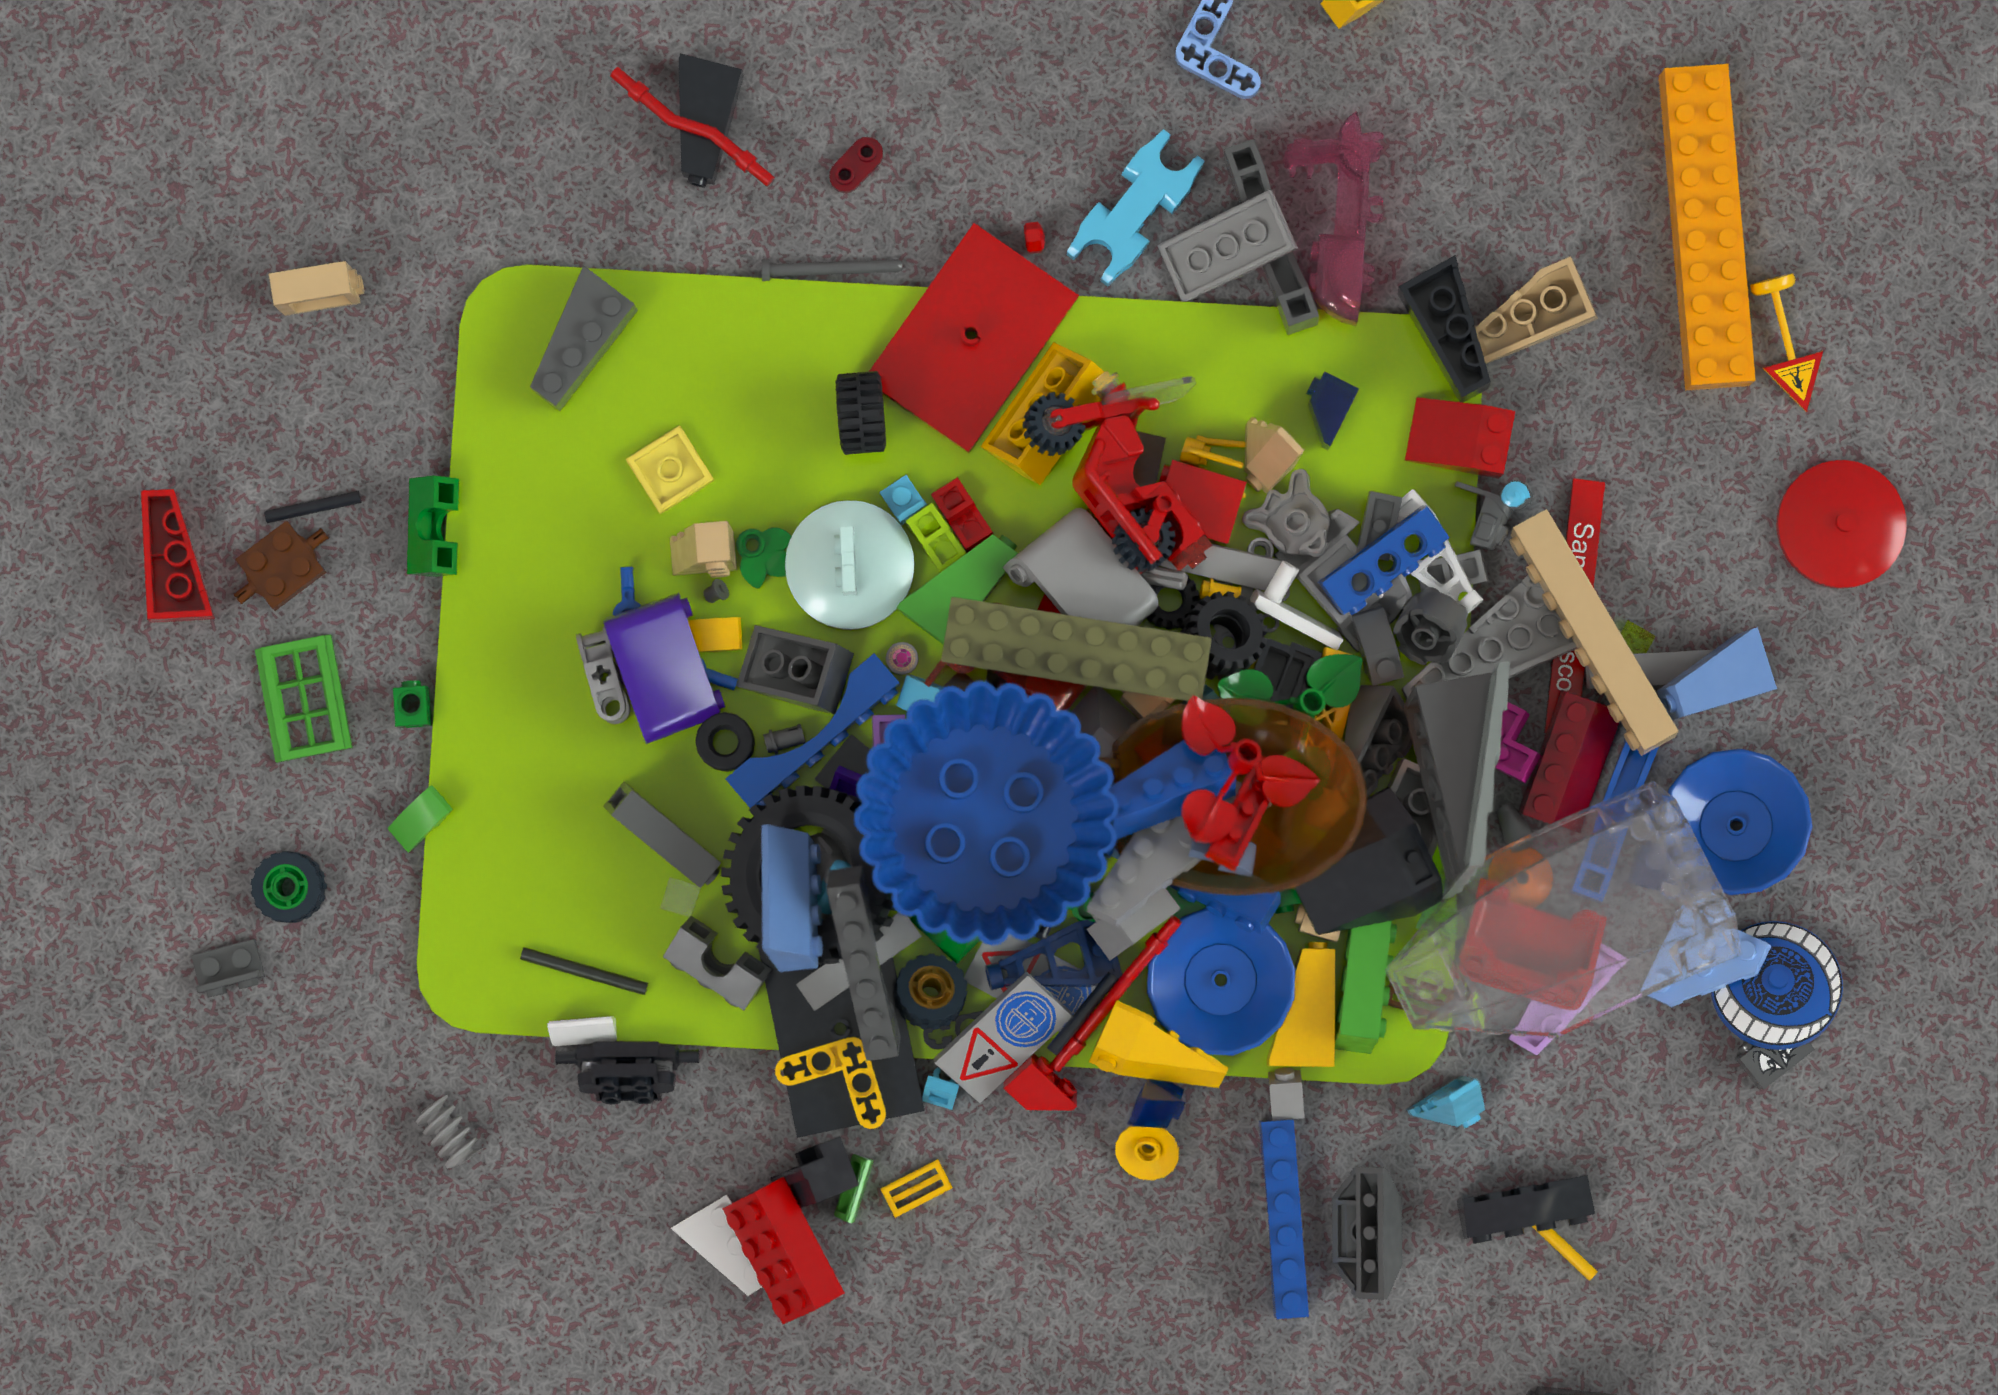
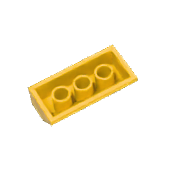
M1053 342L981 447L1020 475L1041 485L1061 455H1058L1057 452L1054 456H1048V451L1041 454L1037 452L1040 448L1038 445H1035L1033 448L1029 445L1032 439L1030 437L1025 439L1024 433L1027 428H1022V423L1026 419L1024 418L1025 413L1040 396L1045 395L1046 397L1051 392H1055V397L1060 393L1066 394L1064 399L1067 401L1072 397L1075 399L1072 404L1074 407L1079 404L1099 402L1103 397V394L1101 395L1100 392L1114 380L1092 360ZM1051 413L1042 415L1043 422L1047 419L1055 420L1060 418H1049ZM1047 427L1046 430L1051 432V429Z

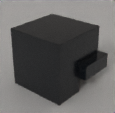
M1267 638V644L1262 649L1263 653L1255 661L1252 669L1264 673L1271 681L1273 695L1269 701L1285 700L1291 697L1297 698L1305 690L1309 689V685L1306 682L1308 669L1315 661L1321 658L1322 653L1294 642L1287 646ZM1292 705L1279 707L1295 713Z
M841 1137L795 1153L799 1166L770 1177L771 1182L784 1176L800 1208L818 1203L859 1186Z

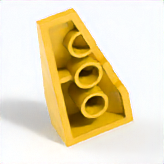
M1116 1000L1089 1060L1090 1063L1097 1065L1099 1069L1105 1072H1113L1122 1076L1219 1088L1229 1069L1227 1066L1198 1047L1188 1048L1178 1040L1179 1034L1173 1030L1166 1033L1155 1026L1154 1022L1156 1019L1149 1014Z

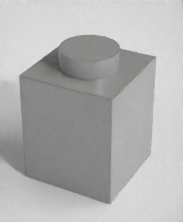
M1283 1067L1276 1069L1275 1072H1268L1272 1121L1305 1118L1300 1070Z

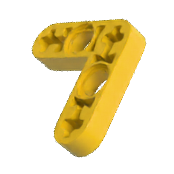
M847 1037L786 1056L776 1064L775 1075L778 1081L788 1086L842 1070L859 1123L864 1128L875 1129L885 1121L886 1109L871 1061H866L868 1068H858L851 1073H848L847 1066H854L852 1058L850 1056L845 1057L843 1051L848 1049L847 1043L853 1042L855 1047H861L862 1052L857 1054L859 1064L866 1061L860 1038ZM821 1051L826 1052L831 1060L830 1066L822 1071L817 1070L812 1065L813 1055ZM806 1055L807 1067L812 1075L805 1076V1070H801L795 1073L794 1080H790L786 1075L782 1076L781 1070L785 1068V1062L790 1061L792 1066L803 1063L800 1057ZM864 1073L870 1077L871 1087L868 1091L858 1092L854 1089L852 1081L855 1075ZM873 1092L876 1093L877 1099L870 1100L873 1109L881 1111V1114L876 1117V1123H871L870 1119H863L862 1114L867 1111L864 1101L859 1105L857 1097H867Z

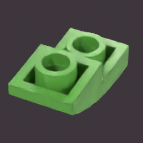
M431 785L387 829L409 853L420 844L431 830L439 826L453 809Z

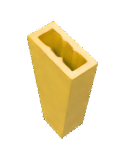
M1308 942V949H1300L1295 964L1294 1001L1283 1025L1274 1034L1267 1057V1066L1335 1067V949H1328L1327 942Z

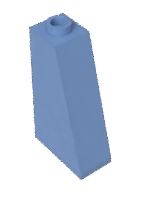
M1758 627L1732 636L1657 690L1659 699L1672 720L1777 689Z

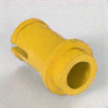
M1210 578L1209 581H1202L1199 599H1203L1206 596L1210 597L1216 592H1221L1222 596L1226 592H1234V597L1237 598L1241 595L1242 587L1216 583L1213 578Z

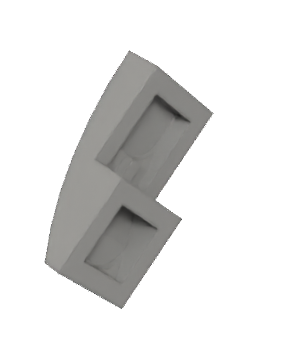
M1482 550L1456 555L1471 586L1489 582ZM1444 557L1436 559L1427 567L1428 573L1441 584H1446L1453 578V570ZM1419 580L1422 592L1428 586Z

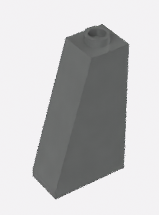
M623 782L604 804V808L616 820L699 888L704 883L709 885L719 874L720 870L718 867L721 862L627 783Z

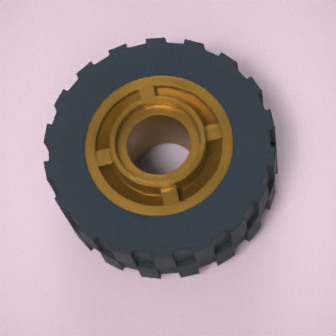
M943 955L916 956V959L909 960L904 968L902 967L896 981L894 998H896L895 1005L897 1010H900V1015L904 1019L906 1018L909 1024L921 1027L920 1029L927 1030V1028H933V1030H936L939 1027L950 1025L952 1020L958 1018L967 997V980L964 979L962 969H959L953 960L950 961ZM932 987L939 994L937 996H928L923 992V989Z

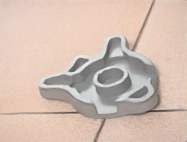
M1297 469L1291 474L1289 490L1286 494H1281L1277 490H1270L1262 507L1250 509L1243 515L1242 521L1246 527L1265 533L1271 543L1285 554L1319 557L1328 549L1329 514L1322 502L1311 493L1310 477L1304 469Z

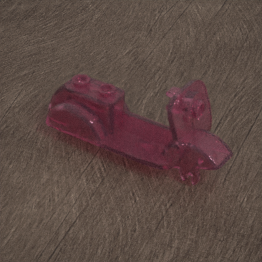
M1357 111L1346 118L1340 127L1337 139L1318 141L1306 138L1295 139L1294 143L1287 146L1283 158L1284 167L1289 169L1290 178H1294L1296 168L1305 167L1307 169V179H1311L1314 172L1313 165L1334 163L1337 165L1338 184L1334 235L1320 234L1318 242L1312 241L1311 261H1316V272H1310L1308 286L1310 292H1314V300L1326 313L1343 323L1356 326L1358 322L1361 294L1368 293L1372 288L1368 285L1372 284L1375 280L1369 274L1375 272V268L1364 262L1366 220L1375 223L1382 220V214L1371 212L1370 207L1372 205H1382L1384 199L1380 196H1373L1368 199L1370 163L1380 159V156L1376 153L1381 152L1383 146L1377 141L1383 140L1384 135L1380 132L1362 134Z

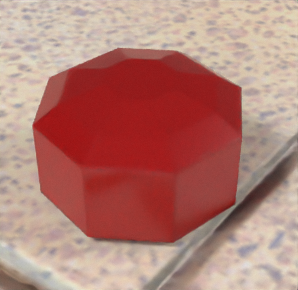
M1039 222L1025 223L1024 235L1027 253H1042L1045 246V235Z

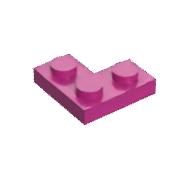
M1508 702L1507 711H1503L1500 757L1495 769L1526 784L1541 755L1516 742L1530 714Z

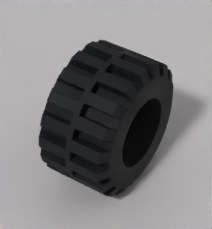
M877 371L838 374L835 382L840 446L843 453L848 455L884 452L886 447V429L881 376Z
M1216 592L1210 597L1206 596L1188 613L1180 626L1182 630L1179 633L1212 638L1206 678L1213 680L1215 676H1218V680L1241 670L1248 669L1263 653L1262 649L1267 644V638L1263 636L1268 631L1267 625L1261 624L1264 620L1262 613L1257 614L1255 612L1257 606L1253 602L1248 605L1245 602L1246 597L1239 595L1235 598L1234 592H1226L1223 596L1221 592ZM1210 624H1219L1226 627L1234 636L1236 649L1220 646L1211 635Z

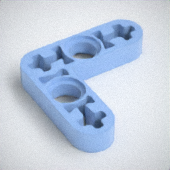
M1202 0L1177 46L1175 58L1178 65L1239 98H1252L1259 91L1261 84L1258 73L1210 47L1232 7L1233 0H1226L1228 1L1226 4L1222 2L1219 4L1215 13L1221 15L1219 19L1212 12L1203 11L1204 7L1210 11L1214 0ZM1198 20H1210L1213 24V31L1208 35L1198 33L1195 28ZM1190 47H1194L1196 49L1195 55L1202 59L1204 53L1209 54L1210 56L1206 59L1203 70L1197 68L1200 65V61L1195 58H1191L1189 62L1185 61V54L1181 52L1182 49L1189 50ZM1214 61H1221L1227 67V72L1222 77H1214L1209 72V65ZM1232 68L1238 69L1235 76L1244 80L1246 76H1250L1252 78L1251 84L1255 87L1253 89L1248 87L1243 91L1240 89L1241 83L1235 79H1232L1231 85L1226 83L1231 76Z

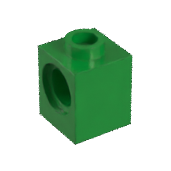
M421 681L401 682L402 687L393 688L395 727L414 728L432 726L429 687L421 686ZM413 695L418 696L420 699L419 709L413 713H408L405 709L406 699Z

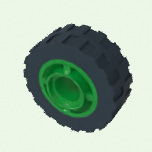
M290 851L274 853L270 855L271 857L263 859L260 862L261 865L256 867L250 885H252L251 896L254 897V904L262 911L261 913L264 916L270 917L271 920L277 922L297 923L303 919L310 918L314 912L320 909V904L325 899L324 894L325 889H327V883L324 881V872L320 870V865L317 862L311 860V857ZM288 878H291L295 883V890L290 896H286L282 891L283 882Z

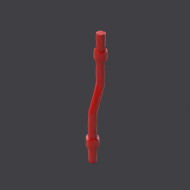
M619 67L612 71L610 77L628 91L627 95L637 104L641 102L670 127L709 138L736 161L735 165L743 172H750L766 187L772 183L775 177L756 162L757 158L748 150L743 151L717 128L675 115L649 93L650 89L641 81L636 82Z
M1172 915L1157 933L1153 932L1146 940V947L1121 975L1098 1007L1072 1036L1060 1053L1051 1061L1050 1066L1055 1071L1060 1072L1073 1055H1078L1086 1046L1085 1041L1109 1014L1116 1000L1119 1001L1153 957L1160 955L1168 946L1167 941L1182 924L1177 917Z

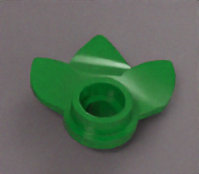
M777 527L769 528L763 532L757 529H747L738 536L736 549L742 557L740 571L744 579L751 586L759 589L764 583L766 575L774 577L786 576V552L784 549L788 547L792 537L787 531ZM754 539L758 542L759 545L755 551H749L746 548L749 540Z

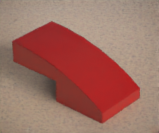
M958 477L931 494V497L967 553L993 534Z

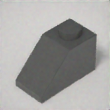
M1383 606L1351 615L1364 671L1372 685L1375 686L1403 678L1404 674L1397 645Z

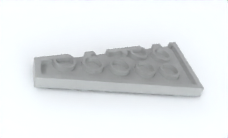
M1527 575L1521 583L1498 601L1464 633L1451 658L1440 664V661L1428 664L1402 688V692L1407 700L1417 685L1492 673L1499 662L1510 661L1509 678L1569 653L1577 649V646L1572 638L1566 639L1558 625L1561 619L1555 610L1551 612L1542 598V594L1545 592L1540 583L1534 584L1529 575Z
M1236 781V793L1242 784ZM1235 796L1223 801L1232 803ZM1182 816L1134 834L1087 905L1088 913L1117 927L1145 905L1147 899L1158 890H1164L1181 872H1187L1202 860L1189 857L1191 837L1185 827Z

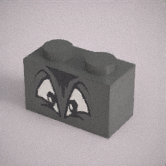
M1744 1042L1738 1048L1740 1054L1735 1057V1060L1757 1088L1764 1090L1815 1049L1810 1042L1785 1050L1765 1049Z

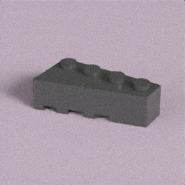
M584 265L530 385L537 395L558 411H561L638 311L633 302Z

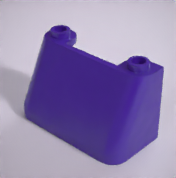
M679 593L607 617L603 621L646 744L701 724L712 715L721 713L720 709L725 708L720 690L713 691L689 626L688 617L693 616V612L688 598L681 599Z

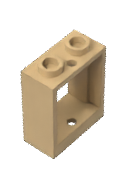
M346 261L269 273L273 304L285 316L360 303L359 294H364L362 276L357 275L356 269H352Z

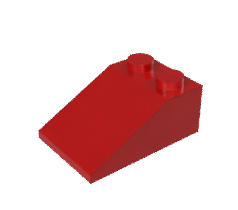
M1417 397L1404 461L1499 479L1505 470L1515 411L1488 405Z

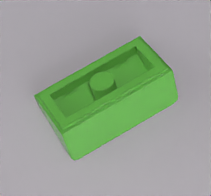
M856 1154L852 1155L850 1163L859 1186L840 1193L834 1213L835 1217L848 1223L855 1222L874 1162L873 1159Z

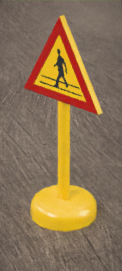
M1794 273L1750 284L1751 292L1756 296L1771 293L1788 361L1764 367L1763 370L1807 412L1823 351L1799 358L1795 356L1779 291L1790 288L1795 284Z

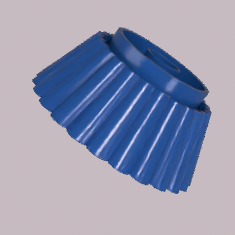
M977 681L970 684L965 692L957 687L950 686L941 689L936 694L934 702L928 699L915 701L907 711V719H896L887 725L884 730L885 743L872 747L868 752L867 766L870 772L864 774L857 783V794L863 804L856 810L854 822L857 829L865 835L860 843V854L864 861L875 866L873 870L875 886L883 892L893 893L892 902L895 909L906 916L917 915L918 923L925 931L939 933L946 929L948 936L958 943L970 942L978 936L983 943L995 946L1003 943L1009 934L1016 939L1027 940L1038 932L1040 924L1046 927L1059 925L1066 917L1067 907H1078L1086 902L1090 893L1089 882H1096L1106 872L1107 863L1103 854L1109 852L1117 841L1115 828L1109 823L1115 819L1119 811L1117 798L1108 791L1112 786L1113 772L1110 766L1098 760L1100 755L1098 741L1092 735L1080 733V721L1075 714L1064 710L1056 712L1055 704L1050 697L1041 693L1027 697L1026 692L1016 684H1005L995 690L991 684Z

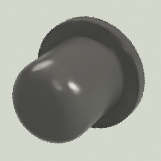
M715 579L712 585L704 590V598L709 603H714L719 599L726 600L729 597L728 587L721 579Z

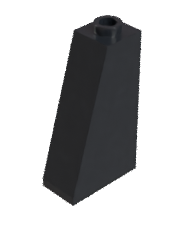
M680 53V116L713 126L727 137L744 77L742 69ZM680 130L681 172L683 177L688 178L687 183L693 186L705 188L707 183L715 185L723 150L709 138Z

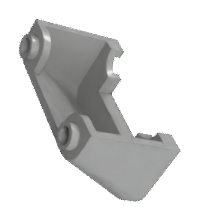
M1082 508L1073 509L1003 566L1010 579L1022 587H1028L1036 582L1061 614L1139 626L1158 607V598L1154 590L1137 572L1136 568L1130 570L1127 568L1129 565L1127 561L1123 564L1119 561L1122 557L1121 554L1115 555L1113 551L1117 547L1116 544H1112L1111 538L1091 514Z

